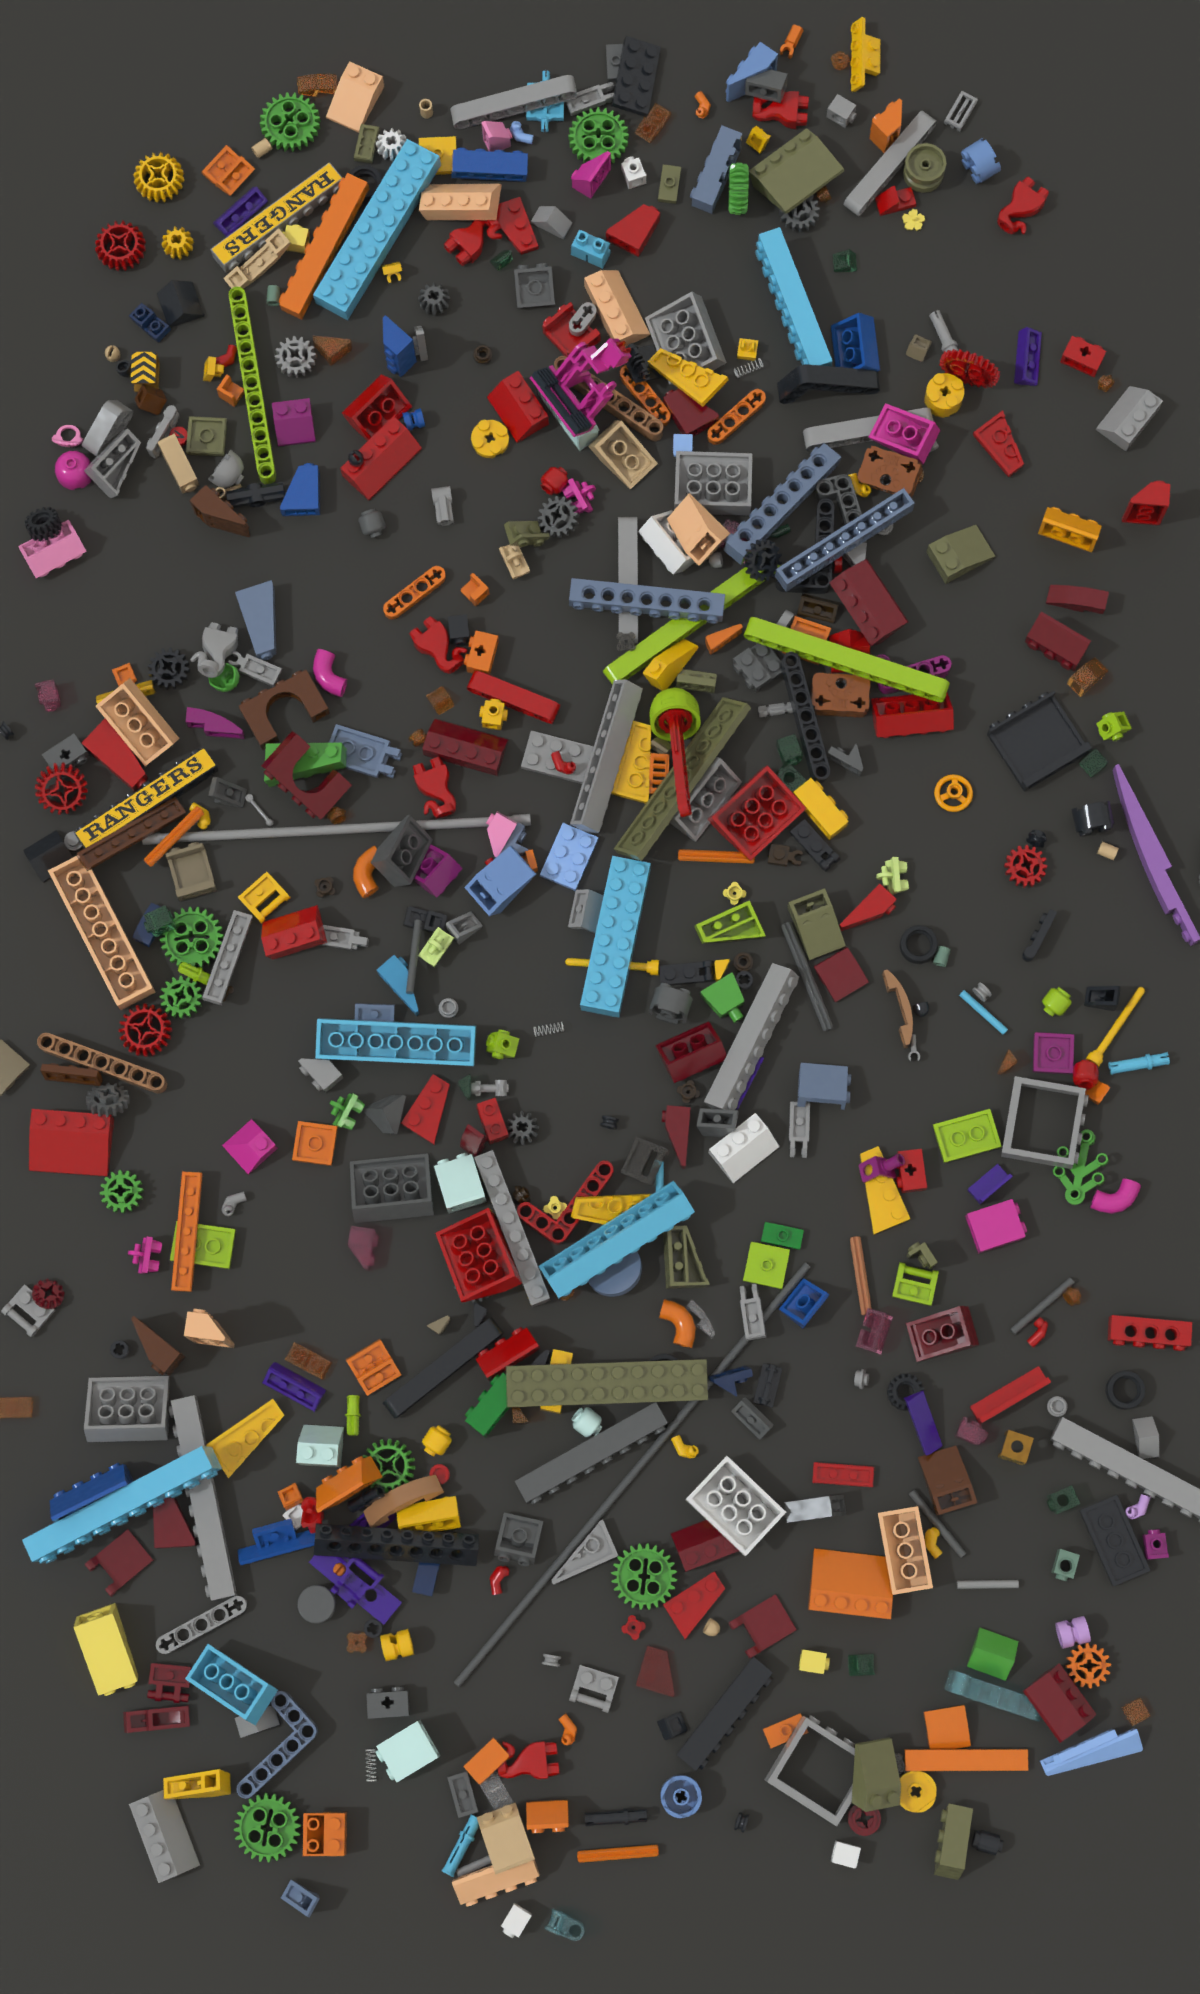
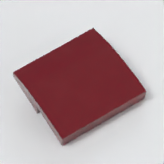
M848 947L814 966L821 982L826 986L834 1002L869 983Z

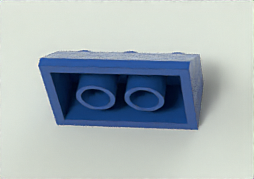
M857 313L831 325L836 367L880 371L874 317Z
M385 315L383 317V344L387 368L392 374L395 375L397 373L402 377L417 362L413 339Z

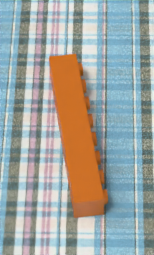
M349 173L340 180L337 194H333L328 211L325 210L322 215L320 227H316L311 244L308 243L305 248L304 258L300 259L297 263V271L294 277H290L287 284L288 288L285 293L281 294L279 299L282 311L301 320L313 299L314 292L325 276L370 189L368 182Z

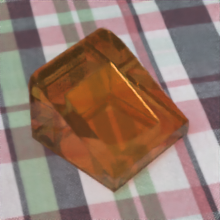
M443 686L426 695L438 715L454 706L450 695Z
M1009 1049L997 1072L999 1075L1017 1063V1059Z
M512 1407L514 1424L529 1423L519 1407Z

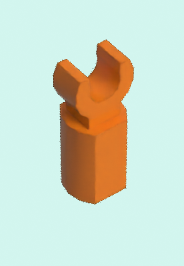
M795 24L792 25L785 44L780 47V55L787 50L789 51L788 58L791 59L793 57L794 48H796L803 33L802 27Z

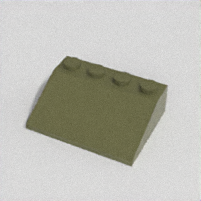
M806 128L750 169L749 175L753 187L787 214L843 173L844 168L821 140Z

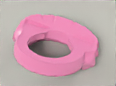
M73 425L60 427L56 435L52 437V441L62 447H75L84 441L81 438L80 430ZM73 429L76 432V436L71 441H64L61 437L62 431Z

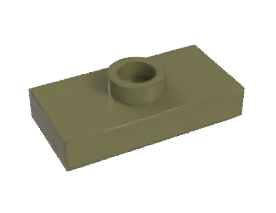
M361 124L354 161L373 163L376 142L380 131L379 127Z
M663 165L658 202L677 203L681 167Z

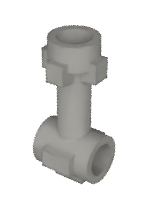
M495 1080V1084H481L480 1081H475V1083H471V1092L476 1094V1096H481V1092H495V1096H507L509 1085L507 1080Z

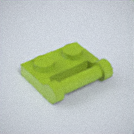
M899 1262L892 1297L932 1306L939 1271L932 1270L931 1272L906 1266L905 1263ZM903 1274L930 1279V1284L904 1279Z

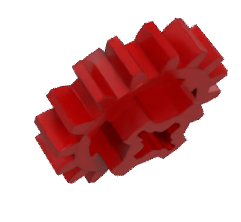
M1028 845L1024 849L1018 846L1017 852L1012 849L1010 852L1011 856L1007 855L1006 860L1008 862L1004 864V867L1009 869L1005 874L1011 875L1010 882L1016 880V886L1023 883V888H1026L1027 883H1029L1033 887L1035 885L1034 881L1040 883V877L1045 876L1046 873L1042 870L1047 869V865L1043 864L1046 858L1040 857L1042 851L1035 852L1036 847L1030 850ZM1018 857L1019 863L1013 866L1014 859ZM1023 863H1025L1026 866H1030L1028 870L1026 867L1022 868ZM1036 867H1038V872H1037V874L1034 876V875H1033V874H1034L1033 869H1035Z

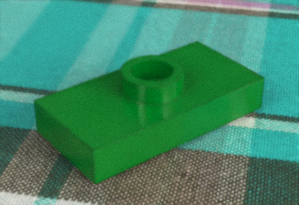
M765 1222L761 1242L800 1250L804 1230Z

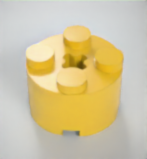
M938 373L929 381L924 402L928 408H931L933 415L945 418L960 409L964 397L963 381L948 373Z

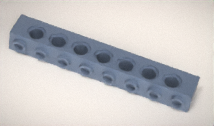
M825 443L820 447H815L809 459L802 460L798 466L799 469L796 472L792 471L787 476V481L783 485L780 483L775 488L774 494L771 497L767 496L763 500L762 506L759 509L755 508L749 515L750 518L746 522L742 521L734 534L728 535L724 541L726 543L724 551L741 565L745 561L743 557L748 556L746 549H751L750 544H756L757 539H767L816 489L817 483L822 479H826L838 467L841 456ZM790 488H794V489H796L797 491H796V492L791 491ZM765 513H770L773 516H767ZM753 526H759L761 529H756ZM741 538H746L748 541H742Z
M904 488L777 568L776 579L785 591L790 590L912 512L915 504Z
M575 578L571 579L569 606L577 610H583L584 608H591L596 612L611 610L612 613L616 614L630 612L631 615L649 614V616L654 618L668 616V618L674 620L688 618L689 621L707 620L708 623L712 624L722 622L725 594ZM587 593L594 595L592 599H587L584 596ZM611 595L613 596V599L611 601L604 600V596ZM625 597H630L633 599V601L630 603H625L623 599ZM644 599H649L652 601V603L649 605H644L642 601ZM663 601H669L671 605L669 607H664L661 605V603ZM682 603H688L690 607L688 609H683L680 607V605ZM701 605H707L709 609L707 611H702L699 607Z

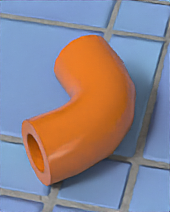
M375 846L366 850L357 859L353 869V881L363 899L371 896L379 889L372 877L375 867L371 864V861L377 851Z
M664 1299L659 1318L668 1320L675 1325L674 1344L692 1349L696 1331L692 1315L684 1306Z

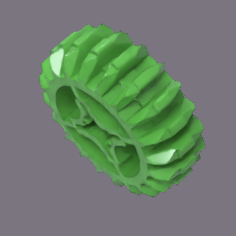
M736 163L730 165L728 199L730 214L741 215L747 212L749 167L747 164Z
M383 1439L380 1440V1447L373 1443L374 1451L370 1448L366 1450L370 1453L373 1460L375 1459L380 1464L379 1471L382 1478L388 1474H393L398 1478L397 1481L392 1483L380 1482L381 1479L370 1485V1488H374L376 1484L384 1487L385 1494L389 1492V1488L393 1490L396 1486H401L403 1481L405 1484L409 1481L406 1477H414L412 1473H409V1469H416L415 1466H409V1463L415 1461L414 1458L408 1459L412 1452L410 1450L405 1453L403 1452L407 1447L405 1444L398 1448L400 1444L398 1440H396L393 1446L392 1439H388L387 1445H385ZM384 1450L396 1451L388 1459H384L378 1454ZM400 1456L403 1457L405 1464L403 1474L396 1468V1463ZM380 1460L387 1463L392 1462L393 1465L391 1466L396 1473L390 1470L384 1471L383 1468L385 1467Z

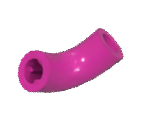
M318 649L313 664L315 680L325 691L342 697L346 690L347 679L335 675L332 671V664L336 655L329 651Z
M1122 1179L1118 1191L1113 1194L1097 1190L1090 1208L1110 1214L1122 1212L1133 1204L1139 1194L1141 1185L1130 1179Z

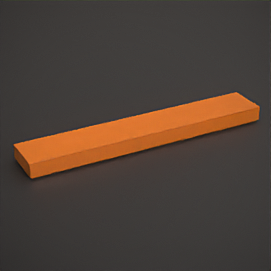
M182 1171L171 1291L192 1292L203 1173Z
M904 1749V1770L1028 1771V1749Z

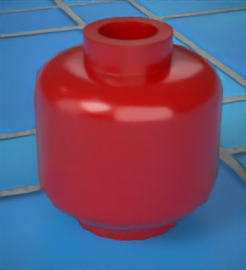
M550 467L541 477V488L549 495L560 494L568 485V473L562 467Z
M1081 1060L1073 1066V1083L1077 1087L1090 1090L1097 1085L1099 1069L1094 1062Z

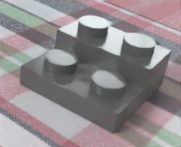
M547 263L536 264V268H529V265L517 266L518 269L514 270L517 308L555 305L552 267L547 266Z
M758 643L733 658L732 666L737 674H742L745 678L744 683L749 689H753L755 693L782 674L781 660L770 647Z
M504 1513L494 1556H498V1559L503 1562H509L510 1559L516 1560L521 1566L534 1564L543 1521Z

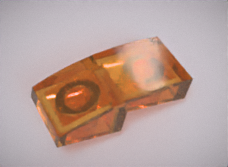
M335 74L300 76L297 78L298 94L315 97L318 92L335 94L338 86L337 76Z
M655 103L647 117L643 118L635 134L651 143L672 115L671 112Z
M295 1342L285 1358L289 1363L321 1380L324 1379L332 1364L331 1361Z

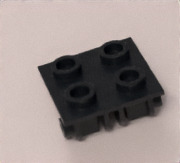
M631 343L627 346L631 348L630 355L632 357L625 364L635 384L664 377L648 364V360L656 353L653 345L638 348L637 345Z

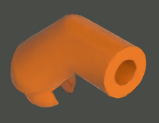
M700 91L695 95L699 103L696 115L699 118H705L709 113L711 104L704 93Z
M564 1714L558 1720L564 1727L561 1742L568 1746L573 1744L576 1739L577 1727L569 1716Z

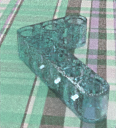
M949 1670L943 1690L1040 1722L1041 1716L1026 1695L954 1670Z

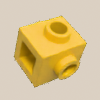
M498 699L485 700V705L481 706L479 715L482 718V728L502 730L503 721H507L508 716L505 703Z

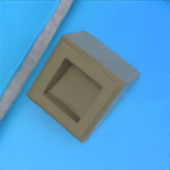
M914 335L906 355L923 362L932 342Z
M656 737L651 741V749L659 754H670L672 751L671 744L666 740Z
M447 1315L428 1324L427 1327L438 1335H442L451 1318Z

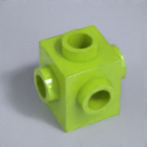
M1125 712L1107 713L1102 716L1101 721L1096 723L1103 740H1112L1113 742L1123 738V734L1132 729Z
M505 1030L493 1032L486 1040V1052L492 1053V1057L497 1059L515 1058L519 1038L510 1036V1032Z

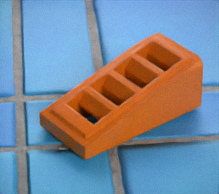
M742 624L707 635L705 644L709 654L715 653L739 636L743 630Z
M650 754L649 795H653L657 789L652 788L653 784L660 785L663 781L653 780V777H666L669 773V754ZM654 761L665 762V764H656ZM665 769V772H654L653 770Z

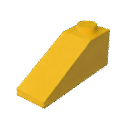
M682 639L656 656L644 670V676L652 686L662 691L668 689L697 651L698 645Z
M221 1769L163 1778L164 1799L205 1798L231 1794L230 1773Z

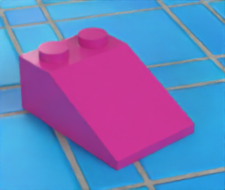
M885 403L869 438L898 454L917 459L921 464H924L941 430L931 420Z

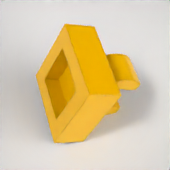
M755 126L752 128L746 143L758 153L764 151L771 135L766 134L763 129Z
M400 261L381 265L383 274H387V281L391 283L390 277L392 274L397 275L398 281L401 280L399 273L402 271Z
M740 338L737 359L755 361L758 340Z
M209 356L204 363L203 381L211 382L214 376L221 377L224 373V365L216 364V357Z

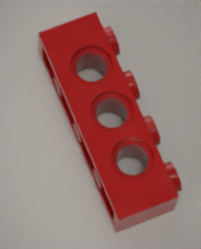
M1117 1315L1109 1317L1108 1341H1113V1345L1125 1346L1126 1342L1133 1343V1347H1145V1344L1153 1345L1154 1349H1165V1346H1171L1176 1351H1185V1348L1191 1347L1192 1322ZM1126 1327L1133 1328V1337H1129L1125 1334ZM1147 1328L1154 1331L1153 1339L1146 1337L1145 1330ZM1167 1330H1171L1174 1333L1173 1341L1165 1337Z

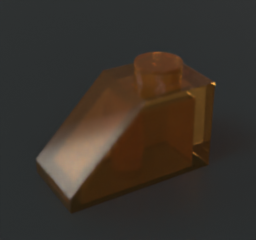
M1093 658L1079 668L1070 677L1067 684L1081 697L1108 670L1096 658Z

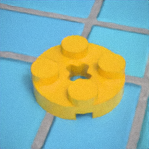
M481 420L472 431L471 442L478 455L484 458H494L506 451L509 445V435L507 428L502 423L495 420ZM492 435L495 441L491 440L488 443L486 436Z
M908 1771L900 1777V1805L905 1810L917 1813L924 1812L934 1804L937 1792L936 1784L928 1774L921 1771ZM913 1786L921 1788L919 1797L916 1795L911 1796L910 1793Z

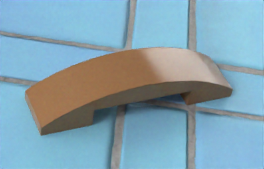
M884 970L882 976L887 993L896 992L905 1025L900 1026L899 1033L905 1049L910 1044L913 1031L911 1006L900 982L889 970Z
M436 1475L419 1478L384 1494V1497L374 1501L363 1512L369 1526L377 1527L389 1521L388 1516L423 1498L427 1502L444 1493Z

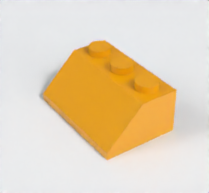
M1047 507L1038 534L1092 553L1102 526L1098 525L1094 520H1084L1076 514L1064 513L1059 508Z

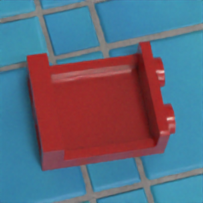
M571 302L567 305H562L554 316L547 317L542 325L543 333L565 357H568L572 350L581 342H585L587 344L586 348L595 346L601 341L600 332L596 328L593 330L590 326L581 336H574L570 333L569 322L576 313ZM580 321L578 325H575V324H574V329H575V330H576V328H580V329H581L580 324H581L582 321Z

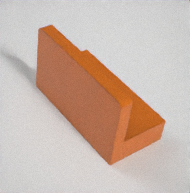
M493 1738L463 1767L481 1785L510 1755Z

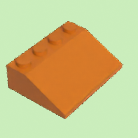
M814 1548L808 1610L891 1619L893 1595L886 1557Z

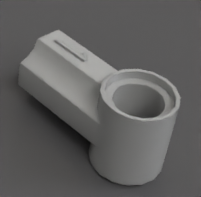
M450 486L432 488L433 505L436 509L438 525L447 526L454 523Z

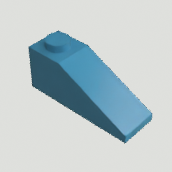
M393 955L377 969V973L408 1008L418 1016L419 1010L415 995L406 993L408 978L406 967L408 964L402 957L397 958Z

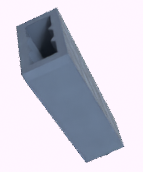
M272 580L235 592L256 656L263 661L269 660L273 655H276L275 589Z

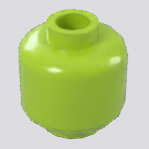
M1060 987L1057 989L1051 988L1042 999V1003L1045 1006L1043 1010L1052 1017L1055 1014L1062 1016L1072 1003L1070 1000L1071 995Z

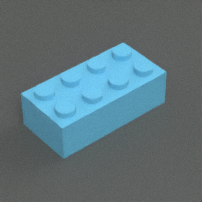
M207 1644L185 1678L194 1686L255 1726L278 1689L209 1644Z

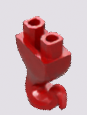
M799 91L785 92L781 103L773 101L766 108L761 106L769 100L754 97L752 117L755 120H776L790 129H796V126L807 125L808 113H798V109H808L809 97L799 95Z
M1026 177L1022 182L1019 181L1016 184L1012 193L1011 203L999 212L997 223L1002 230L1009 234H1014L1018 230L1025 234L1026 224L1022 221L1012 222L1010 218L1031 217L1038 214L1044 207L1049 191L1044 187H1041L1037 192L1032 189L1035 182L1030 177Z
M497 219L474 220L467 228L453 230L449 233L450 238L444 243V248L450 254L456 249L460 251L456 255V260L461 266H464L469 261L473 263L483 250V228L485 226L489 227L487 229L489 238H502L501 234L495 233L501 228Z
M430 616L423 622V625L428 629L427 631L422 633L418 628H414L409 633L414 642V647L420 653L433 657L441 671L451 674L464 664V658L460 653H467L468 650L462 647L454 648L451 653L453 659L447 660L449 648L448 632L440 621L437 622L433 617Z
M436 757L430 760L433 769L425 771L423 763L414 765L413 770L418 790L425 796L444 803V805L439 806L435 801L429 800L424 805V815H427L429 808H431L434 817L439 819L455 813L456 801L447 787L449 782L447 766L443 764L440 757Z
M545 1741L530 1743L522 1750L511 1766H508L505 1761L498 1768V1775L504 1778H514L521 1774H528L536 1779H547L549 1776L559 1774L558 1762L547 1763V1755L558 1754L557 1743ZM502 1742L503 1747L507 1748L506 1752L510 1755L508 1759L512 1758L515 1754V1748L510 1743Z

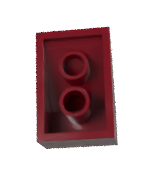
M958 1306L906 1323L917 1362L979 1345L968 1306Z

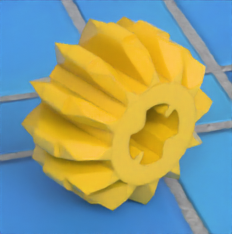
M174 226V231L171 232L167 229L168 235H163L162 247L165 249L166 255L170 254L172 259L178 256L181 260L182 255L188 257V251H193L192 244L194 240L189 231L185 232L183 227L177 230V227Z

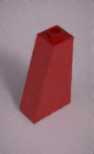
M104 718L82 742V745L98 761L136 792L147 782L148 777L129 746Z

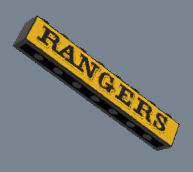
M204 747L196 749L187 759H181L170 770L162 771L155 780L147 781L138 791H132L127 794L126 799L120 803H113L105 813H98L91 822L80 825L74 834L85 849L174 797L177 799L218 772V767Z

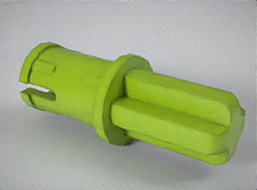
M186 962L180 963L178 968L180 973L192 978L194 982L198 981L207 985L211 975L203 971L201 967L196 968Z
M358 1395L347 1396V1413L345 1416L347 1417V1435L357 1436L359 1434V1417H361V1414H359L360 1396Z

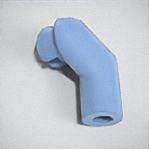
M512 122L510 132L514 139L518 142L532 144L534 135L524 133L520 122Z

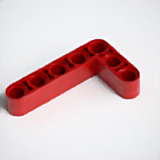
M601 1161L596 1165L557 1221L528 1202H523L518 1206L517 1214L519 1219L553 1244H564L581 1221L576 1219L572 1224L564 1221L566 1215L572 1214L576 1197L599 1196L613 1176L612 1164L608 1161ZM607 1166L610 1169V1173L608 1175H601L599 1169ZM595 1182L599 1188L592 1192L589 1191L587 1186L589 1183ZM525 1207L532 1210L531 1215L528 1217H523L520 1214L521 1210ZM540 1219H545L548 1222V1225L543 1229L537 1226V1221ZM555 1231H562L564 1237L561 1240L554 1239L553 1233Z

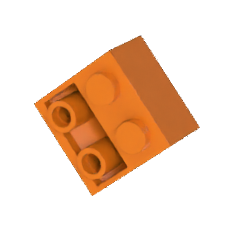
M900 98L895 102L889 103L883 113L876 114L872 119L869 139L883 153L888 150L900 135L902 119V100Z
M568 1799L526 1802L527 1830L531 1829L532 1833H544V1829L552 1828V1832H564L565 1827H569Z
M347 1812L303 1814V1856L346 1855Z

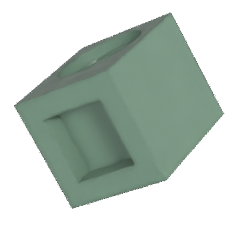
M1058 1549L1051 1573L1056 1574L1055 1578L1067 1582L1068 1578L1074 1579L1080 1555ZM1063 1560L1068 1561L1070 1564V1569L1067 1572L1062 1571L1060 1568V1563Z

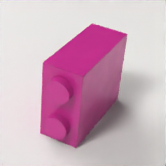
M1013 1199L968 1213L965 1216L978 1254L1026 1237L1027 1229L1025 1223L1020 1222L1018 1216L1020 1209L1018 1204L1013 1202Z

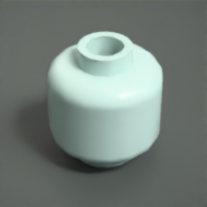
M589 1407L579 1408L572 1417L573 1428L584 1437H590L592 1434L596 1436L602 1429L600 1425L602 1421L601 1416Z

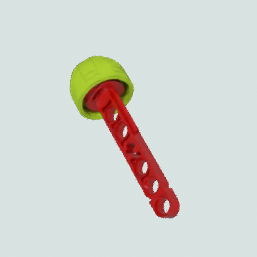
M674 687L663 690L655 696L649 715L652 732L660 739L671 741L677 805L680 816L686 817L692 815L684 740L692 737L699 730L701 720L699 705L695 697L684 689Z

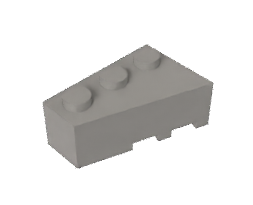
M128 428L119 432L84 470L109 498L118 496L121 484L125 480L129 466L132 464L141 444Z

